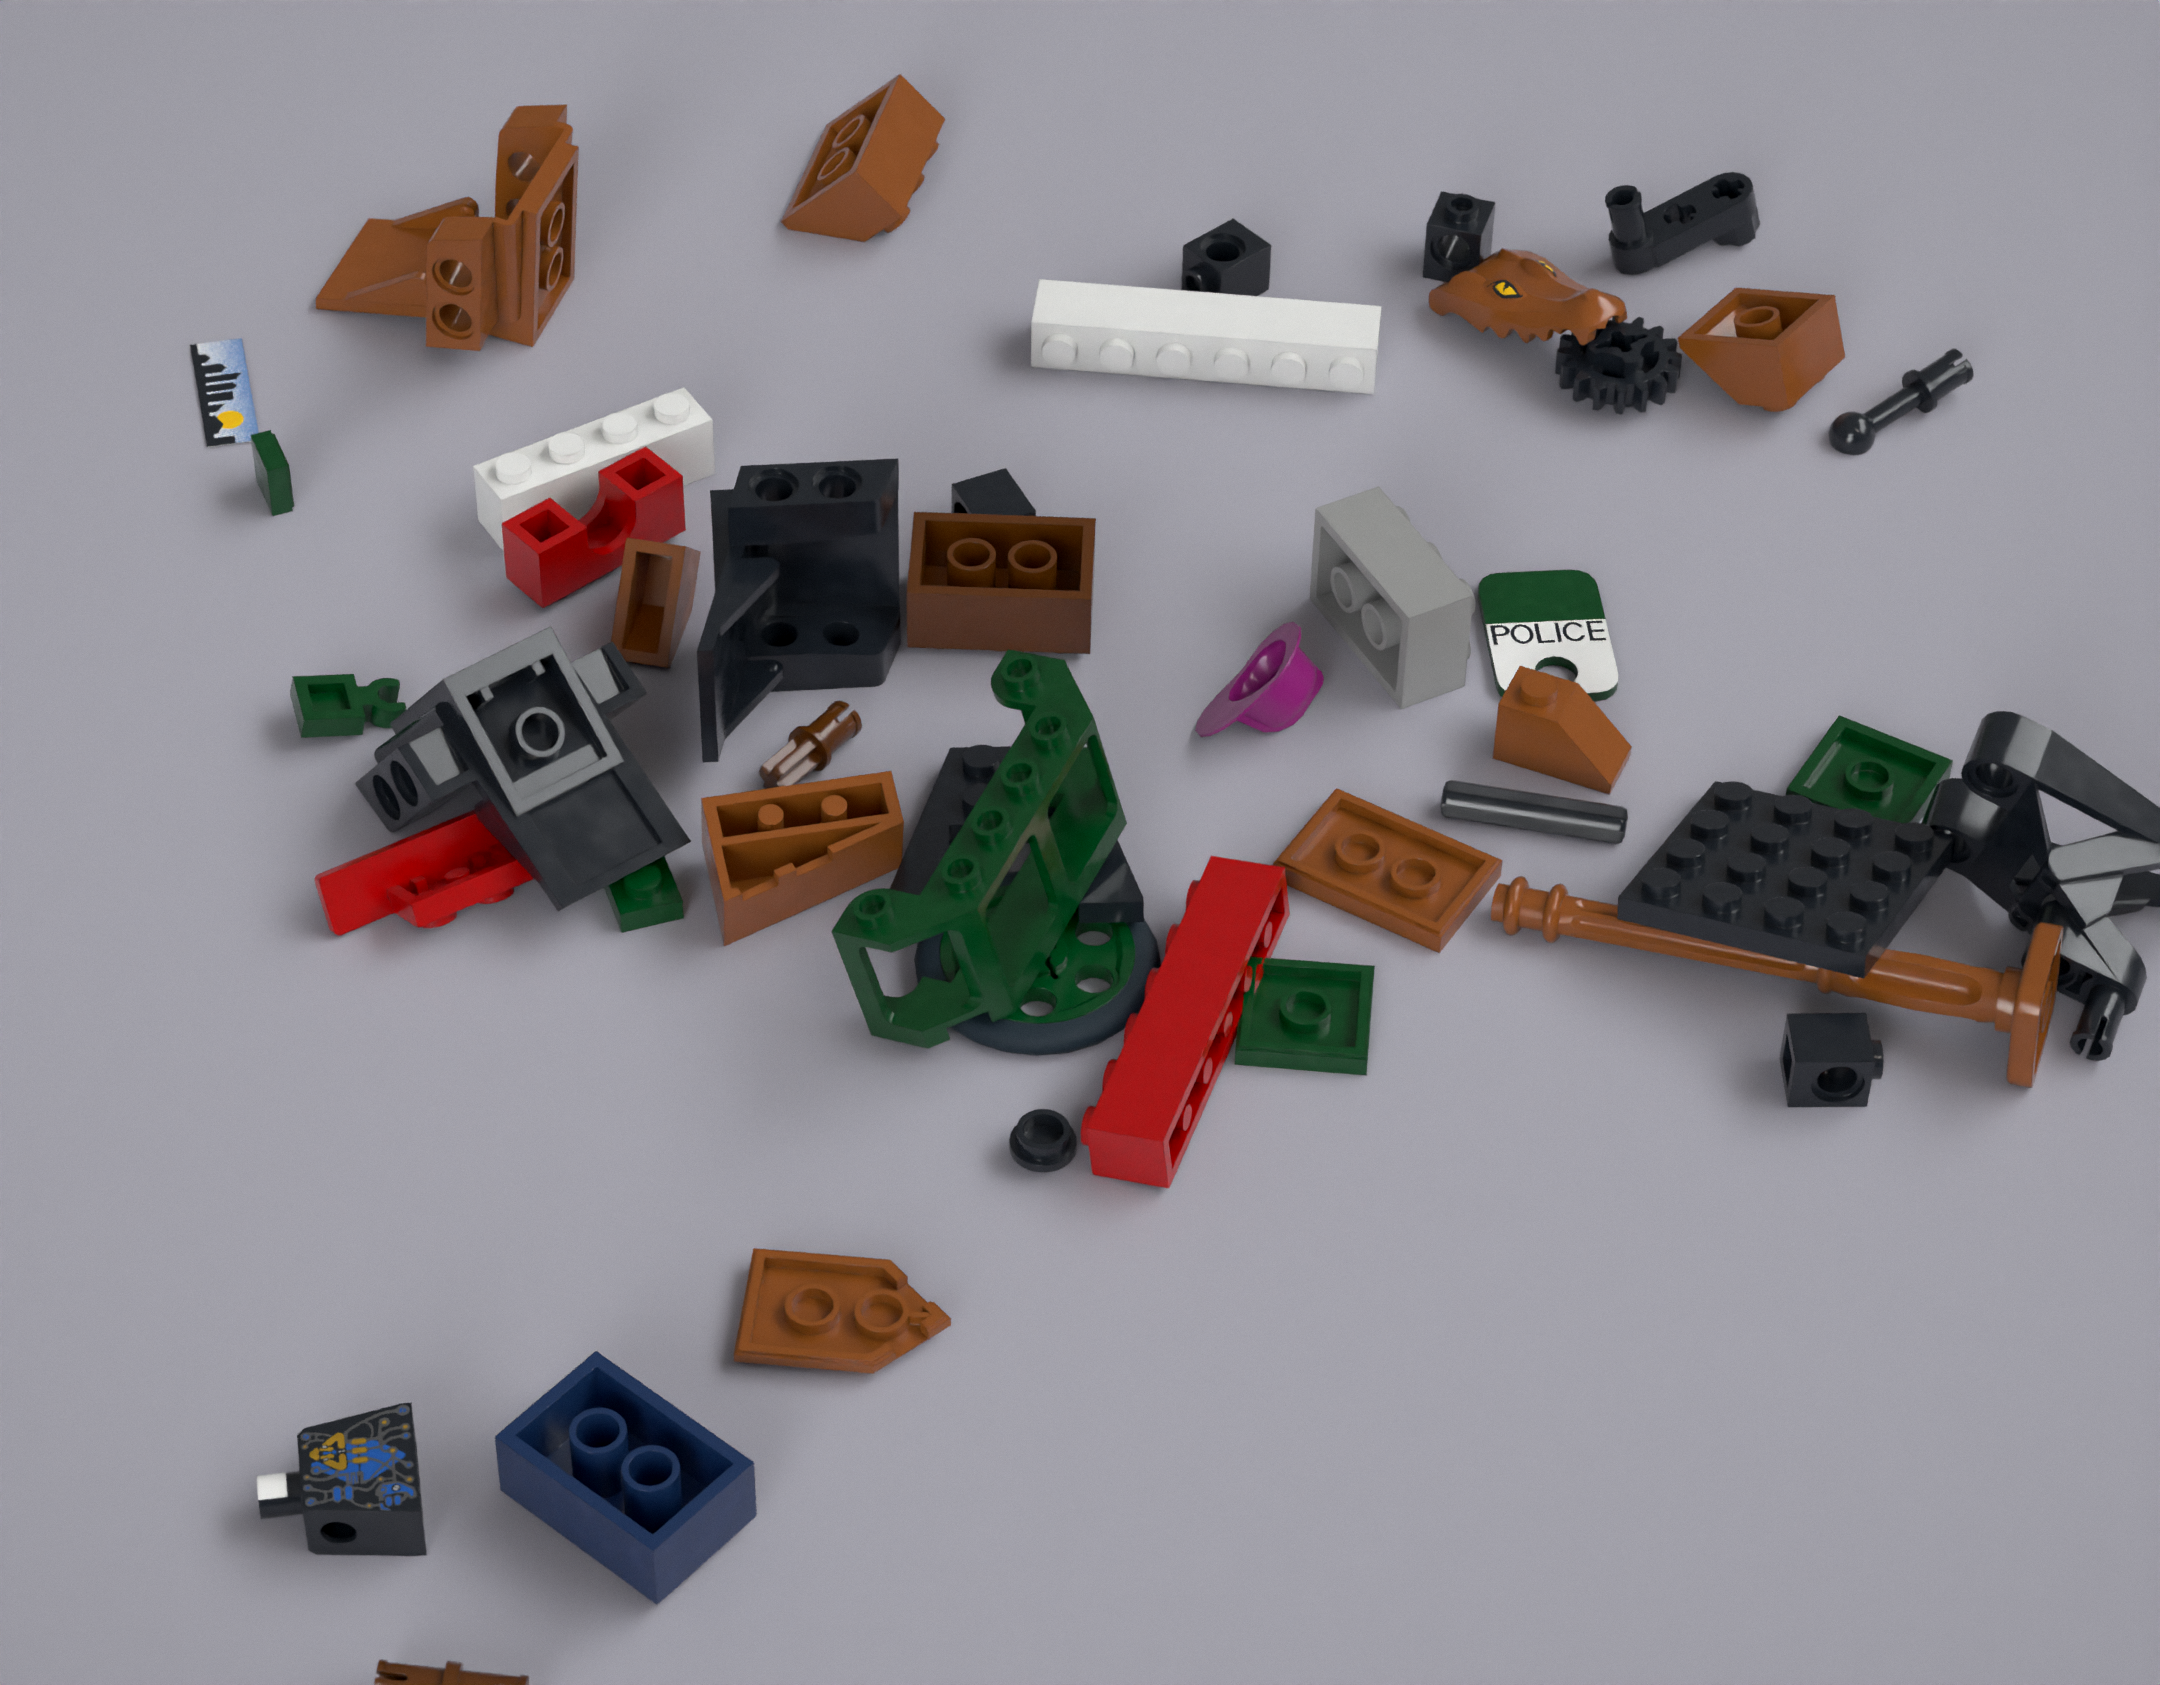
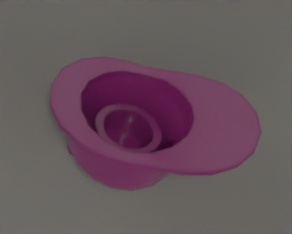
M1295 622L1285 623L1274 630L1257 647L1243 669L1216 695L1202 712L1195 728L1196 733L1200 737L1212 736L1236 721L1261 732H1279L1294 725L1304 715L1322 687L1324 676L1299 647L1301 640L1300 626Z

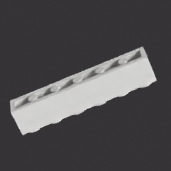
M1039 279L1031 321V367L1374 394L1382 306Z

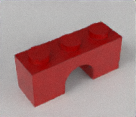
M645 446L598 471L599 492L597 499L591 509L579 520L553 499L548 498L501 523L506 578L541 608H545L620 567L623 564L626 538L663 543L686 530L683 476Z

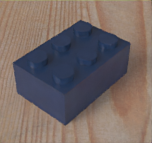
M597 1351L591 1354L495 1436L500 1490L656 1605L757 1516L754 1462Z

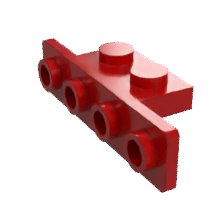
M475 809L317 874L314 878L329 929L336 935H343L393 913L417 928L440 927L453 921L457 917V911L476 903L492 904L505 900L514 893V887L533 880V877L478 820Z

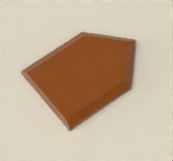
M753 1248L734 1349V1362L875 1373L951 1326V1318L934 1301L927 1302L908 1284V1276L889 1259Z

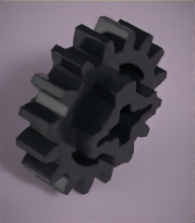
M1613 317L1612 320L1607 322L1606 328L1597 329L1595 339L1584 346L1579 344L1577 337L1572 332L1571 335L1562 334L1556 354L1555 374L1560 375L1559 386L1561 389L1573 388L1572 400L1575 402L1590 398L1593 400L1592 409L1599 411L1605 404L1613 405L1616 414H1623L1625 407L1631 406L1642 413L1646 412L1648 400L1662 405L1665 403L1666 393L1676 392L1678 379L1680 378L1682 353L1676 352L1677 340L1675 338L1663 339L1664 328L1662 326H1656L1648 330L1643 327L1644 318L1638 317L1632 323H1625L1623 321L1617 324Z

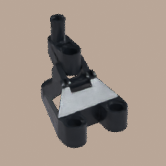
M1996 711L1988 713L1982 718L1961 771L1962 779H1945L1936 785L1921 823L1930 826L1934 831L1955 835L1954 858L1946 868L1967 878L2008 912L2010 922L2022 932L2027 931L2030 934L2021 959L2022 968L2035 926L2040 922L2063 926L2057 992L2085 1005L2069 1043L2074 1052L2080 1055L2083 1052L2087 1039H2093L2086 1059L2095 1061L2105 1060L2111 1055L2113 1041L2123 1015H2128L2136 1010L2147 979L2146 968L2140 955L2108 917L2138 912L2145 906L2160 908V874L2150 872L2160 869V807L2053 730L2013 712ZM2039 790L2117 831L2066 845L2051 842ZM2017 885L2027 886V888L2022 893Z

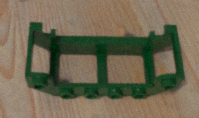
M1007 650L992 674L991 688L998 703L1007 708L1021 710L1025 725L921 894L915 895L887 888L866 891L855 897L848 904L832 929L833 938L872 1036L929 1049L950 1040L946 1028L985 1012H988L992 1022L1014 1014L1125 828L1127 821L1094 717L1065 660L1016 650ZM1048 807L1056 808L1051 819L1048 820ZM1028 840L1031 852L990 920L986 923L985 914L989 902ZM947 931L960 965V969L953 981L950 983L922 977L916 988L904 996L890 997L884 995L866 947L893 953Z

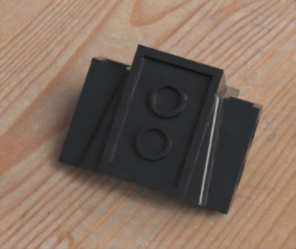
M898 458L741 466L734 489L710 490L715 594L697 649L703 763L719 762L725 739L770 692L876 687L885 682L901 644Z
M551 626L442 679L390 723L396 735L376 748L374 757L378 764L355 783L390 832H395L432 813L473 783L483 798L474 806L478 820L540 884L557 911L580 901L691 842L610 722L647 694L646 690L613 642L570 662Z

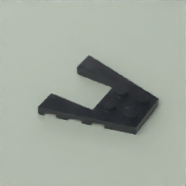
M974 745L971 747H953L949 749L890 889L915 895L921 894L1011 746L992 747L989 745ZM1048 807V820L1051 819L1056 808ZM1118 840L1079 904V923L1144 922V898Z

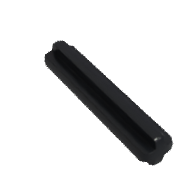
M1456 780L1446 781L1440 805L1441 814L1448 818L1615 844L1622 843L1628 821V812L1623 806Z

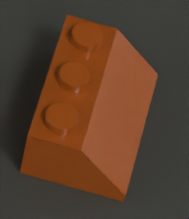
M901 74L897 75L826 125L781 223L789 230L860 242L867 241L882 230L886 233L894 231L905 221L910 213V208L907 206L912 194L921 186L925 179L922 171L926 162L935 154L939 147L936 139L945 118Z

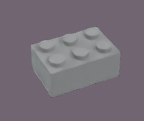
M1379 486L1315 508L1310 600L1401 709L1465 687L1467 659L1471 655L1469 642L1471 614L1475 611V598L1469 584L1464 579H1459L1442 560L1437 547L1433 543L1427 542L1411 524L1405 510L1400 506H1395Z

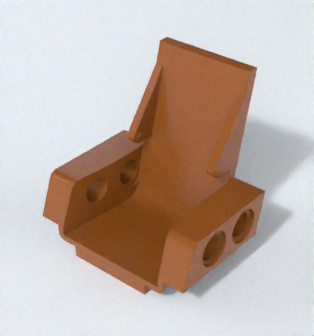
M567 104L517 106L501 128L498 135L495 217H479L477 202L470 197H464L396 220L368 218L317 295L316 309L426 318V347L480 351L488 335L533 347L574 280L579 146L572 145L573 127L567 124Z

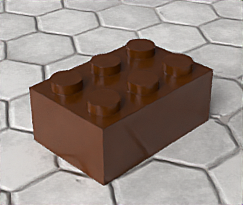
M914 512L907 583V647L1007 651L1010 649L1021 652L1090 654L1096 518Z

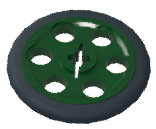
M1019 871L1006 874L987 906L985 914L986 923L990 920ZM1078 905L1046 960H1049V968L1044 963L1014 1014L992 1022L988 1012H985L950 1028L975 1043L1008 1053L1036 1056L1070 1053L1097 1045L1124 1030L1129 1016L1132 1013H1139L1145 1000V986L1148 975L1152 968H1160L1161 966L1157 939L1145 919L1144 922L1079 923ZM1096 931L1106 934L1111 939L1104 944L1096 946L1082 943L1077 938L1083 933ZM942 932L918 942L914 958L917 983L920 982L922 977L951 983L958 973L960 965L948 932ZM1088 978H1098L1108 982L1111 987L1099 993H1091L1082 990L1077 984ZM1040 1001L1051 1005L1054 1010L1043 1016H1032L1024 1013L1020 1008L1029 1002Z

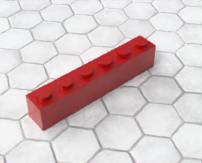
M1211 856L1201 879L1191 882L1186 897L1185 914L1180 924L1174 923L1169 929L1166 939L1165 957L1160 968H1152L1148 975L1144 1003L1139 1013H1132L1127 1020L1124 1032V1046L1118 1059H1110L1107 1063L1103 1076L1102 1094L1097 1105L1089 1106L1084 1113L1081 1124V1143L1089 1147L1093 1175L1170 1188L1237 1036L1238 1022L1243 1010L1244 992H1248L1252 982L1253 972L1252 967L1247 966L1250 957L1263 958L1262 963L1257 964L1256 992L1264 974L1265 958H1271L1290 915L1285 867Z

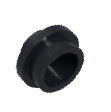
M1037 1109L1026 1113L1020 1118L1010 1134L1009 1149L1012 1158L1021 1167L1034 1172H1053L1067 1166L1073 1160L1077 1150V1137L1068 1120L1062 1114L1049 1109Z

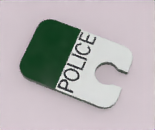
M1580 570L1502 572L1490 574L1480 581L1478 603L1496 690L1501 697H1503L1519 666L1538 671L1543 667L1551 665L1562 666L1573 672L1576 676L1574 682L1579 683L1593 701L1606 700L1615 694L1618 686V670L1598 585L1592 576Z

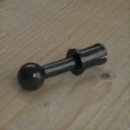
M1950 349L1944 356L1922 370L1906 372L1902 377L1903 389L1864 414L1845 412L1836 417L1829 428V442L1835 450L1848 455L1866 453L1874 444L1875 433L1914 408H1918L1923 413L1933 411L1937 407V400L1962 384L1970 382L1974 376L1971 364L1966 359L1955 366L1954 362L1962 358L1963 354L1957 349Z

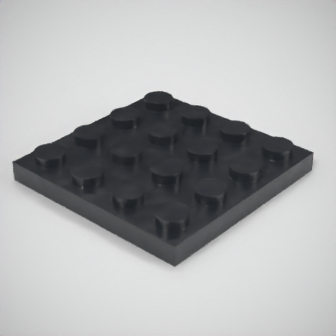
M1715 781L1618 896L1617 919L1864 979L1954 858L1955 835L1934 831L1930 826L1923 823H1899L1872 817L1870 813L1861 809L1849 808L1841 810L1815 804L1808 798L1799 795L1780 796L1757 791L1742 782L1729 781L1722 783Z

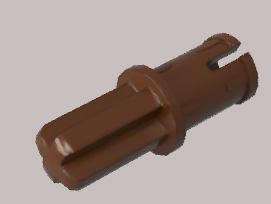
M834 701L810 725L795 728L789 735L788 743L760 766L759 775L764 781L763 787L767 789L795 785L811 771H822L831 762V754L861 731L862 722L856 710L854 709L840 722L838 717L850 705L843 701Z

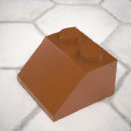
M1736 287L1678 337L1680 349L1738 404L1762 406L1764 410L1769 412L1784 411L1795 406L1803 395L1815 384L1822 381L1825 375L1845 358L1835 295Z

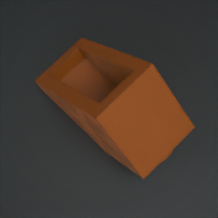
M626 538L611 642L615 644L626 662L665 668L671 667L692 612L701 551L686 546Z
M1519 666L1498 704L1493 759L1609 795L1611 794L1631 755L1632 746L1579 683Z

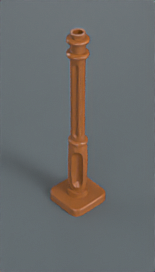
M1518 876L1513 879L1510 885L1498 883L1495 889L1491 906V920L1503 923L1505 932L1510 936L1517 934L1521 928L1542 931L1543 938L1548 943L1557 941L1561 935L1811 982L1817 984L1818 990L1823 994H1829L1833 991L1846 997L1868 999L1914 1011L1962 1017L1980 1023H1995V1031L2010 1034L2006 1072L2007 1081L2012 1085L2032 1088L2034 1085L2055 1006L2063 939V926L2040 922L2035 926L2023 969L2007 966L2005 972L2002 973L1992 968L1975 967L1923 954L1886 949L1863 979L1617 919L1618 905L1568 895L1567 888L1561 883L1553 886L1549 892L1529 888L1526 878Z

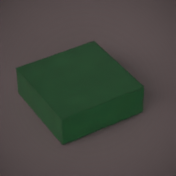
M268 430L250 435L256 481L272 516L292 512L294 499L290 467L275 434Z

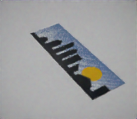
M242 338L190 345L207 447L251 442L250 435L259 432Z

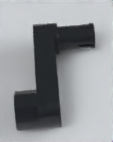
M1737 172L1722 173L1644 213L1641 192H1638L1634 186L1621 185L1615 187L1605 196V204L1608 208L1612 226L1608 240L1613 263L1618 271L1628 275L1640 274L1654 267H1660L1712 239L1719 245L1742 246L1748 244L1756 238V231L1760 226L1753 183L1749 177Z

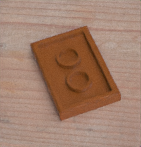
M1336 788L1274 861L1273 866L1285 867L1287 886L1440 953L1500 878L1503 860Z

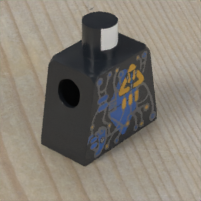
M411 1402L304 1428L297 1434L299 1471L257 1476L261 1519L303 1514L308 1550L316 1555H427L418 1453Z

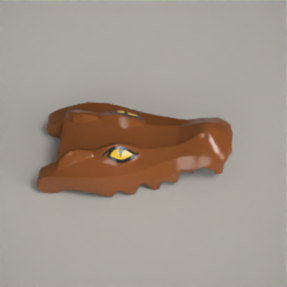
M1501 248L1485 258L1483 263L1473 269L1464 271L1452 277L1449 282L1430 291L1428 297L1429 307L1438 315L1444 316L1449 312L1457 314L1481 333L1492 328L1501 339L1506 338L1512 334L1513 330H1516L1524 343H1529L1536 338V335L1545 342L1552 338L1554 331L1562 334L1569 330L1577 337L1579 344L1584 346L1595 339L1597 329L1606 328V324L1611 317L1615 318L1617 324L1628 318L1626 305L1619 297L1600 292L1597 289H1589L1577 283L1544 257L1530 251L1510 250L1507 248Z

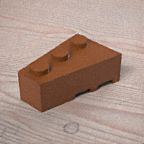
M892 771L701 798L702 847L724 946L896 870L902 861L904 820Z

